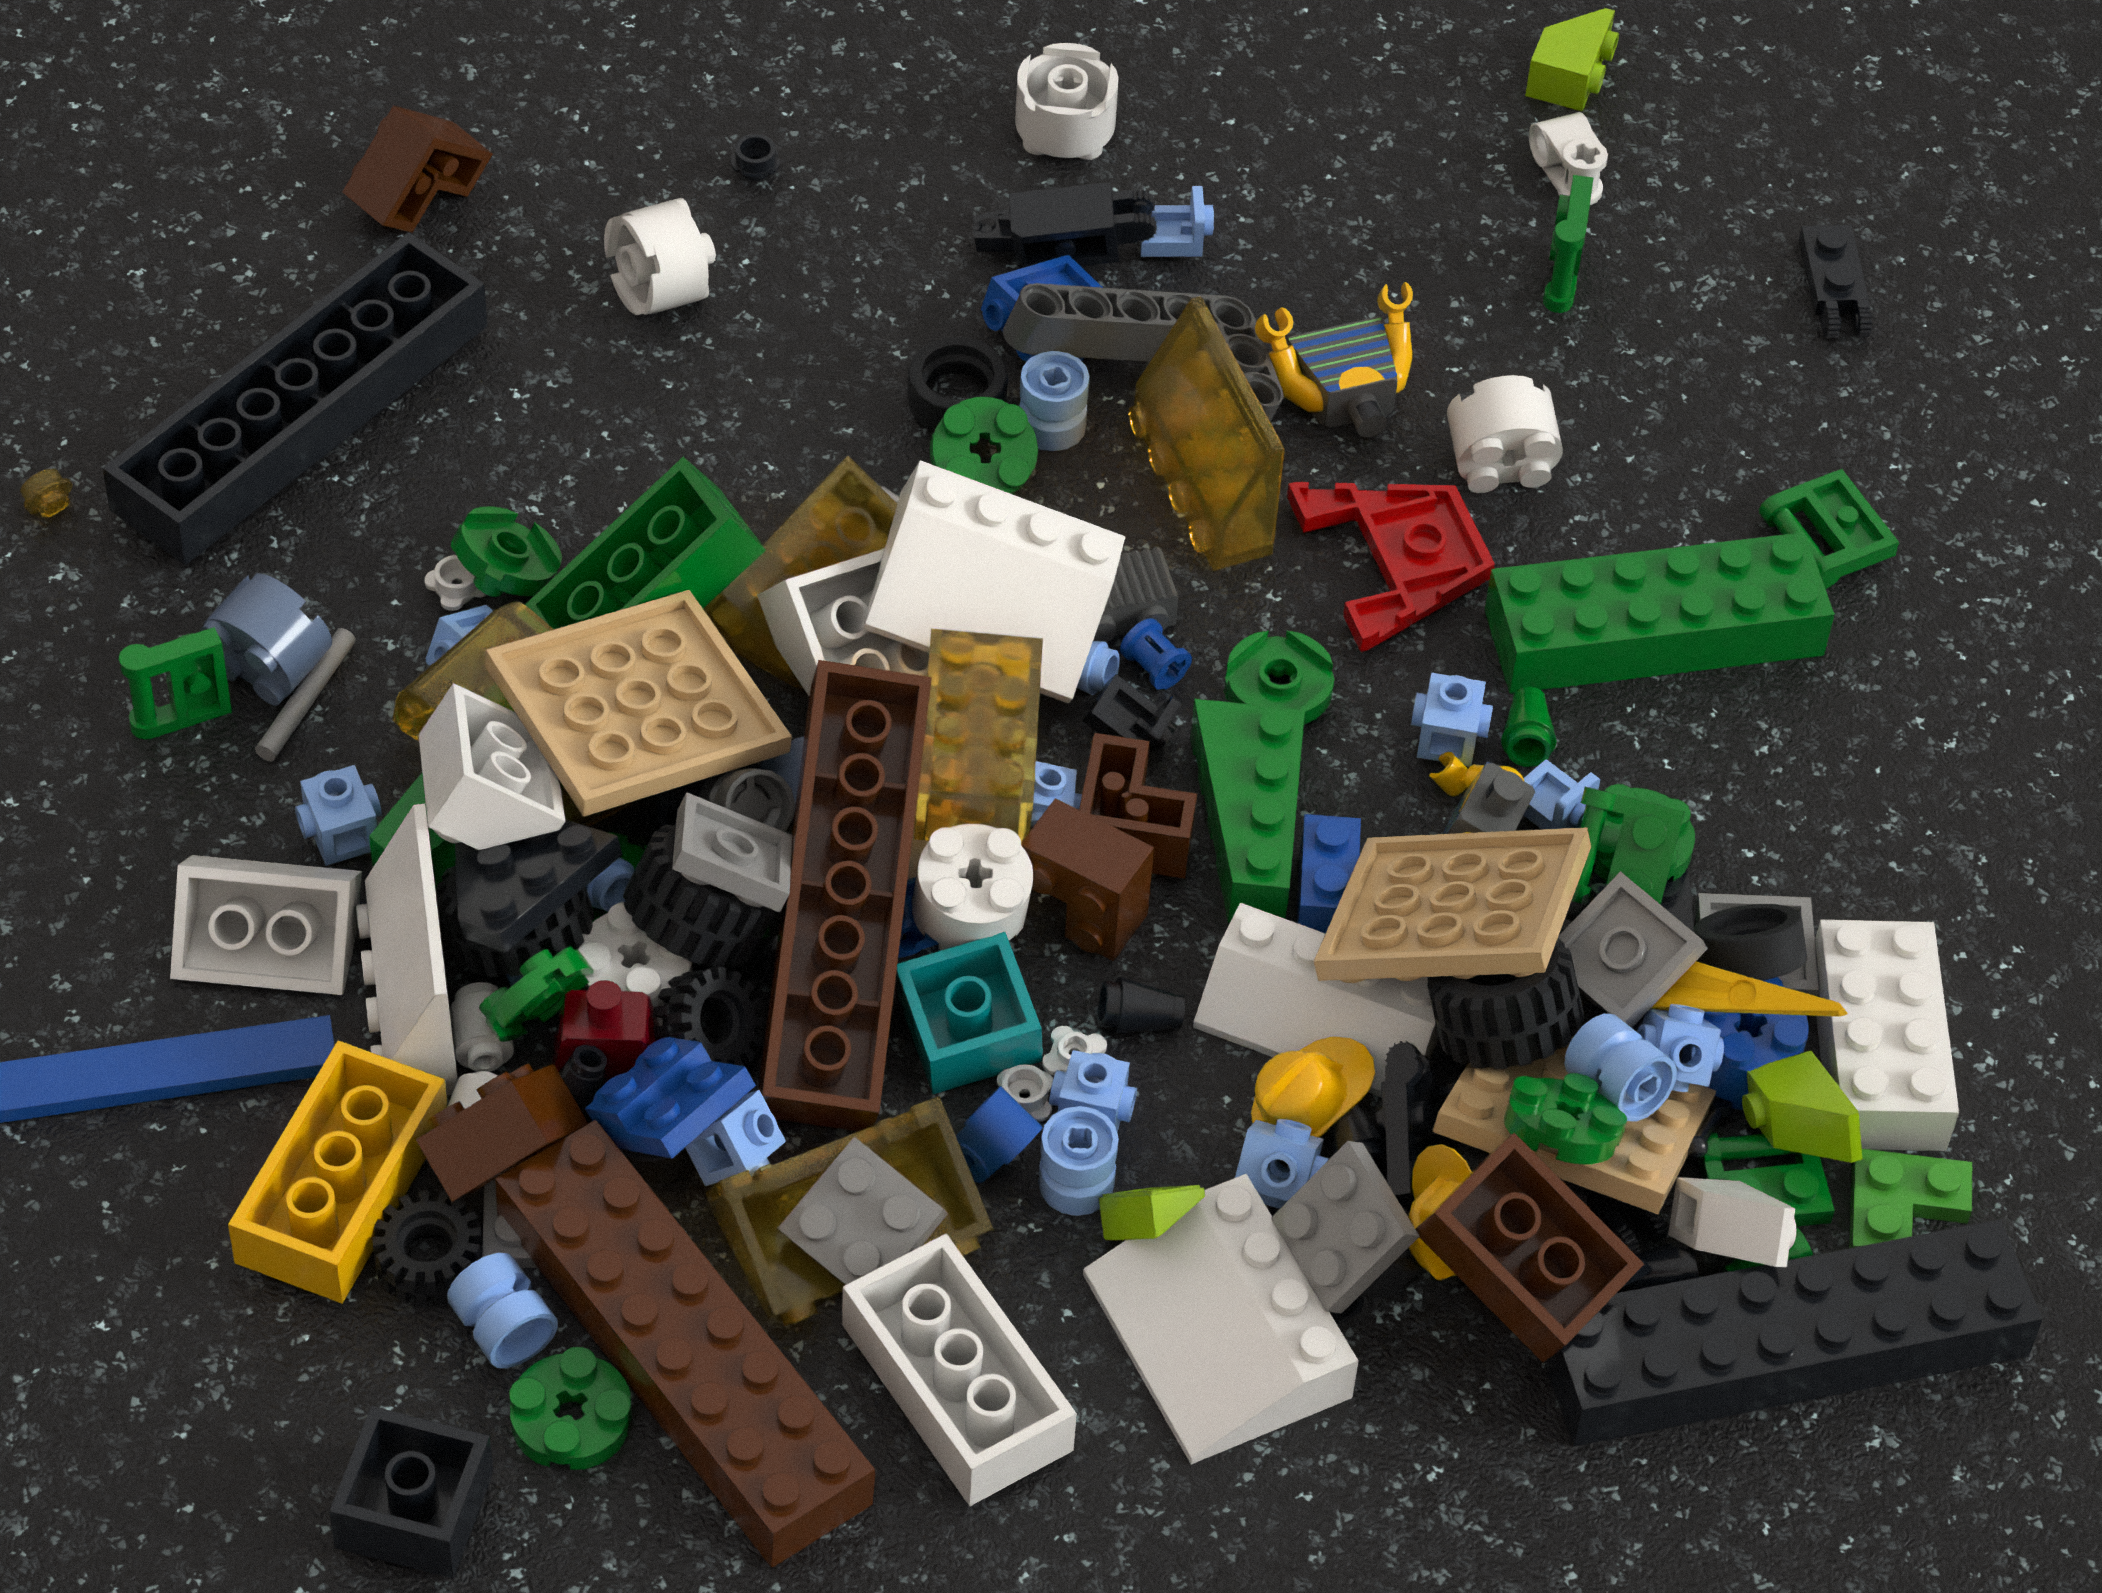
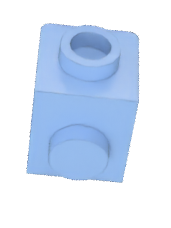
M1192 186L1190 205H1155V211H1152L1151 217H1155L1157 225L1156 234H1154V238H1149V240H1144V242L1140 241L1141 257H1202L1204 236H1213L1214 211L1213 205H1204L1203 187Z
M1546 759L1524 777V782L1533 786L1535 794L1523 816L1541 829L1580 828L1586 804L1580 803L1584 787L1598 789L1600 778L1590 772L1577 783Z

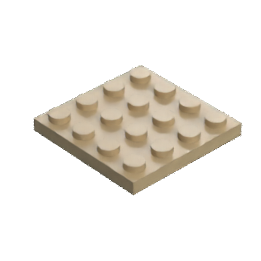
M690 590L490 648L485 653L486 669L583 817L790 752L791 734Z
M1588 828L1367 838L1314 959L1318 981L1340 980L1344 983H1357L1365 979L1382 978L1412 981L1421 977L1453 976L1457 979H1469L1477 975L1510 974L1515 977H1525L1534 973H1545L1591 849Z
M1569 1044L1565 1048L1555 1050L1554 1055L1545 1059L1535 1060L1532 1064L1520 1067L1518 1065L1508 1067L1507 1069H1494V1067L1480 1069L1471 1067L1470 1063H1468L1440 1108L1433 1132L1491 1153L1511 1135L1504 1125V1115L1514 1080L1520 1076L1563 1080L1565 1075L1568 1074L1564 1061ZM1689 1084L1688 1092L1671 1091L1661 1107L1649 1117L1637 1122L1627 1121L1619 1146L1616 1145L1614 1155L1607 1161L1596 1164H1572L1555 1160L1558 1149L1548 1147L1542 1143L1539 1144L1537 1152H1533L1562 1180L1659 1214L1688 1156L1694 1135L1699 1133L1709 1114L1716 1090L1702 1085Z

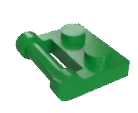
M1573 175L1570 196L1559 195L1555 220L1556 227L1553 230L1549 260L1554 261L1551 282L1546 285L1543 295L1544 306L1555 313L1569 311L1574 303L1579 265L1587 229L1594 179L1592 177Z
M1843 469L1776 493L1767 498L1759 508V514L1770 527L1776 526L1782 535L1806 533L1825 589L1835 584L1842 576L1896 556L1899 541ZM1803 511L1835 553L1825 556L1793 514Z
M215 627L197 633L185 634L176 640L151 648L142 644H132L120 652L121 673L128 679L133 706L129 714L131 732L139 739H153L232 713L223 646ZM165 673L170 704L158 707L154 702L151 677Z
M1585 786L1580 803L1586 804L1580 828H1588L1591 849L1572 901L1581 903L1582 897L1590 893L1591 887H1589V882L1607 812L1610 810L1624 814L1607 884L1621 871L1661 905L1685 811Z
M1717 1133L1711 1134L1707 1141V1153L1703 1157L1697 1158L1702 1179L1741 1181L1795 1208L1794 1219L1796 1227L1831 1223L1835 1210L1819 1156L1773 1148L1764 1134L1719 1138ZM1787 1154H1794L1797 1164L1730 1171H1724L1722 1161Z

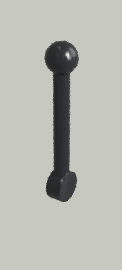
M1724 1099L1713 1100L1709 1110L1710 1116L1699 1133L1694 1135L1688 1150L1690 1157L1695 1159L1701 1158L1707 1153V1141L1720 1120L1732 1116L1731 1101Z

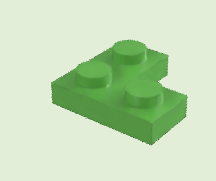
M1862 1149L1863 1160L1852 1163L1849 1248L1911 1237L1913 1217L1968 1224L1972 1212V1162Z

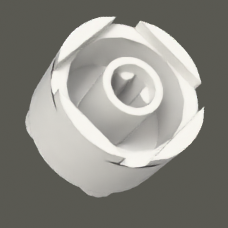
M1075 43L1052 44L1043 47V54L1030 60L1029 55L1023 60L1017 75L1015 123L1017 131L1023 139V147L1026 151L1034 155L1046 154L1060 158L1078 157L1083 160H1092L1101 155L1103 146L1108 143L1114 133L1116 123L1118 74L1112 63L1109 67L1100 60V53L1098 51Z
M683 198L626 212L608 220L604 234L606 258L615 256L619 273L610 276L618 296L631 313L635 315L655 314L708 297V264L715 261V248L707 233L700 234L691 217L689 206Z
M1516 375L1500 376L1474 384V394L1461 401L1460 394L1452 399L1447 409V418L1458 471L1467 481L1469 490L1475 493H1486L1497 488L1499 483L1520 482L1525 487L1534 488L1550 481L1552 477L1550 470L1559 462L1563 448L1551 392L1544 384L1543 390L1534 387L1532 378Z
M962 824L950 828L944 827L934 831L930 836V840L923 849L918 863L912 898V915L917 928L924 936L926 932L932 939L938 942L939 949L945 950L1002 932H1006L1008 940L1019 934L1025 922L1033 884L1031 861L1021 846L1019 836L1007 828L997 829L982 824Z
M624 902L617 903L609 909L607 914L592 923L593 927L589 935L582 934L585 942L577 950L581 952L594 969L593 974L585 975L589 983H587L583 990H588L597 981L608 980L616 983L621 991L643 992L649 995L653 1008L665 1005L666 1003L658 998L661 989L671 988L668 981L673 977L682 976V973L693 971V962L677 956L653 942L646 936L647 934L633 923L631 920L632 916L626 912ZM657 1017L659 1026H663L662 1018Z

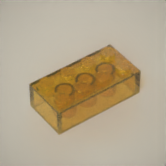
M931 628L927 677H932L916 805L914 840L929 841L934 831L962 824H982L997 829L1007 828L1019 836L1021 843L1030 832L1034 800L1043 638Z

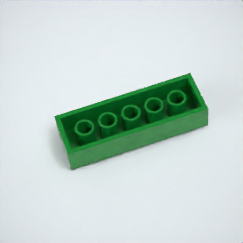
M1805 532L1491 569L1484 609L1509 694L1515 693L1523 687H1535L1545 690L1824 656L1834 619V612Z

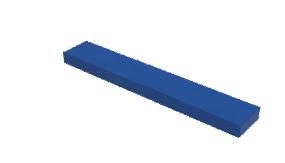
M330 1015L0 1062V1123L314 1078L334 1048Z

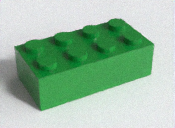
M682 457L523 607L541 633L687 590L691 591L704 609L763 554L766 549L720 488L685 457Z

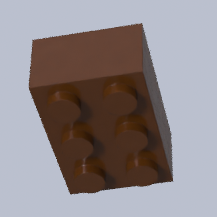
M1512 1133L1493 1150L1416 1228L1420 1236L1419 1238L1542 1362L1565 1347L1644 1265L1515 1133Z

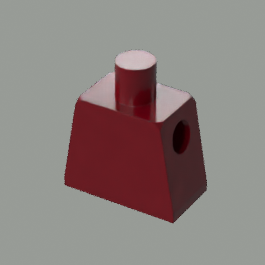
M608 980L597 981L588 990H570L566 992L554 1037L552 1064L555 1065L558 1072L578 1046L590 1045L599 1048L607 1058L603 1085L611 1078L627 1073L635 1066L638 1056L649 1045L664 1038L663 1036L655 1037L653 1027L659 1026L657 1017H653L654 1008L650 996L643 992L621 991L616 983Z

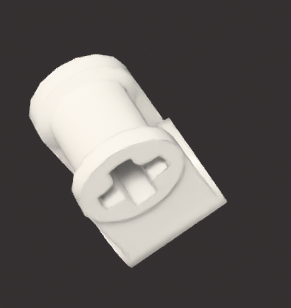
M1577 112L1533 123L1529 129V144L1536 163L1543 168L1558 194L1570 196L1573 175L1592 177L1594 179L1590 205L1597 203L1603 191L1600 171L1606 167L1608 153L1592 131L1586 116L1583 113Z

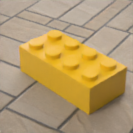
M338 1040L228 1223L234 1263L343 1304L373 1252L372 1237H375L374 1226L378 1219L384 1221L383 1210L389 1204L397 1210L399 1206L398 1198L405 1196L426 1159L416 1139L434 1129L429 1119L447 1108L445 1079Z

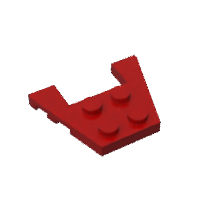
M1293 482L1288 484L1287 499L1303 532L1356 521L1387 583L1389 592L1345 602L1343 617L1360 652L1373 648L1490 579L1491 569H1494L1495 563L1456 485L1387 484V491L1358 490L1355 483H1335L1334 490L1308 489L1309 482Z

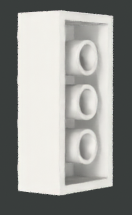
M1820 920L1815 938L1819 983L1818 997L1839 1002L1848 1013L1841 1017L1816 1016L1821 1064L1859 1112L1862 1149L1947 1151L1959 1115L1934 922Z
M947 1233L843 1286V1327L969 1506L1074 1451L1077 1413Z

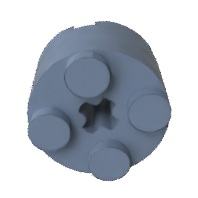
M256 573L251 580L249 575H247L206 619L200 631L215 627L223 646L227 680L235 681L238 676L253 684L254 691L261 699L268 704L277 706L292 693L331 648L332 637L326 624L319 615L312 622L300 610L306 601L290 587L273 577Z

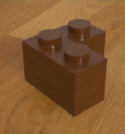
M393 105L388 115L380 122L377 134L363 158L354 166L352 176L342 193L381 225L413 233L438 190L468 197L493 153L452 121Z
M1094 733L1079 810L1153 846L1152 874L1185 879L1193 837L1197 794L1145 786L1150 741Z
M1055 798L1021 843L1031 861L1033 869L1032 889L1041 894H1049L1067 903L1066 938L1072 940L1084 951L1096 952L1114 961L1148 915L1154 847Z
M528 1063L511 1073L505 1072L480 1086L476 1090L481 1099L466 1109L461 1101H458L432 1116L429 1120L434 1129L422 1135L416 1141L453 1202L474 1193L495 1180L498 1176L589 1123L554 1064L533 1071Z

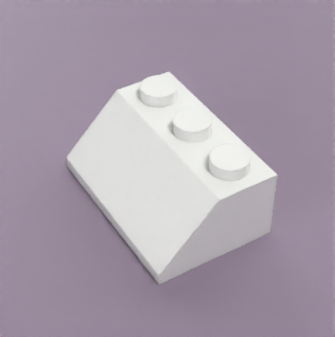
M453 683L419 733L428 827L448 842H462L477 850L560 830L565 823L560 781L517 714Z
M191 855L181 862L177 869L170 979L343 995L358 929L356 905L360 903L362 871Z

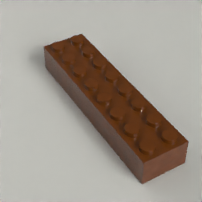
M818 660L810 688L791 834L790 894L781 911L758 1088L775 1119L871 1133L879 1115L932 677Z
M596 1120L495 1178L497 1216L502 1215L519 1236L521 1246L531 1257L535 1265L771 1568L873 1505L874 1467Z

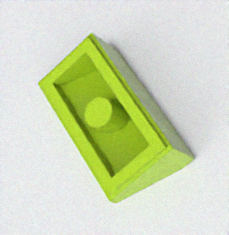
M1200 1185L1150 1187L1102 1194L1103 1197H1099L1104 1239L1136 1240L1155 1239L1161 1236L1205 1197L1204 1187L1200 1188Z

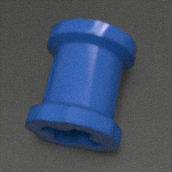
M1149 618L1139 622L1129 630L1120 645V653L1126 660L1136 661L1149 674V682L1156 690H1166L1184 677L1192 664V656L1185 648H1176L1162 634L1163 628L1156 619Z

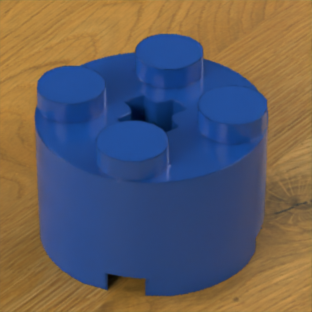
M1778 977L1763 980L1764 982L1784 987L1783 982ZM1705 1012L1703 1018L1721 1029L1720 1037H1722L1724 1042L1721 1065L1716 1072L1712 1071L1709 1087H1705L1716 1090L1715 1096L1731 1101L1732 1108L1743 1110L1742 1097L1748 1094L1747 1071L1754 1070L1770 1062L1804 1053L1809 1032L1807 1016Z

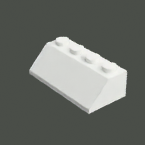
M1240 903L1218 946L1194 1019L1193 1028L1271 1057L1287 1051H1299L1320 1039L1333 1036L1351 1038L1363 1044L1374 1059L1376 1074L1368 1093L1382 1097L1381 1082L1386 1081L1385 1066L1388 1064L1385 1061L1387 1059L1386 1053L1389 1052V1047L1392 1048L1394 1046V1043L1398 1044L1400 1041L1403 1043L1408 1041L1410 1044L1415 1045L1423 1056L1431 1058L1439 1041V1036L1427 987V977H1421L1412 981H1401L1396 978L1365 979L1357 983H1344L1340 980L1318 981L1314 959L1325 933Z

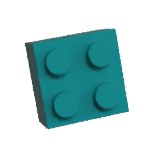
M1006 932L897 964L896 985L898 1000L932 1094L996 1076L1001 1071L1017 1065H1032L1043 1061L1042 1028Z

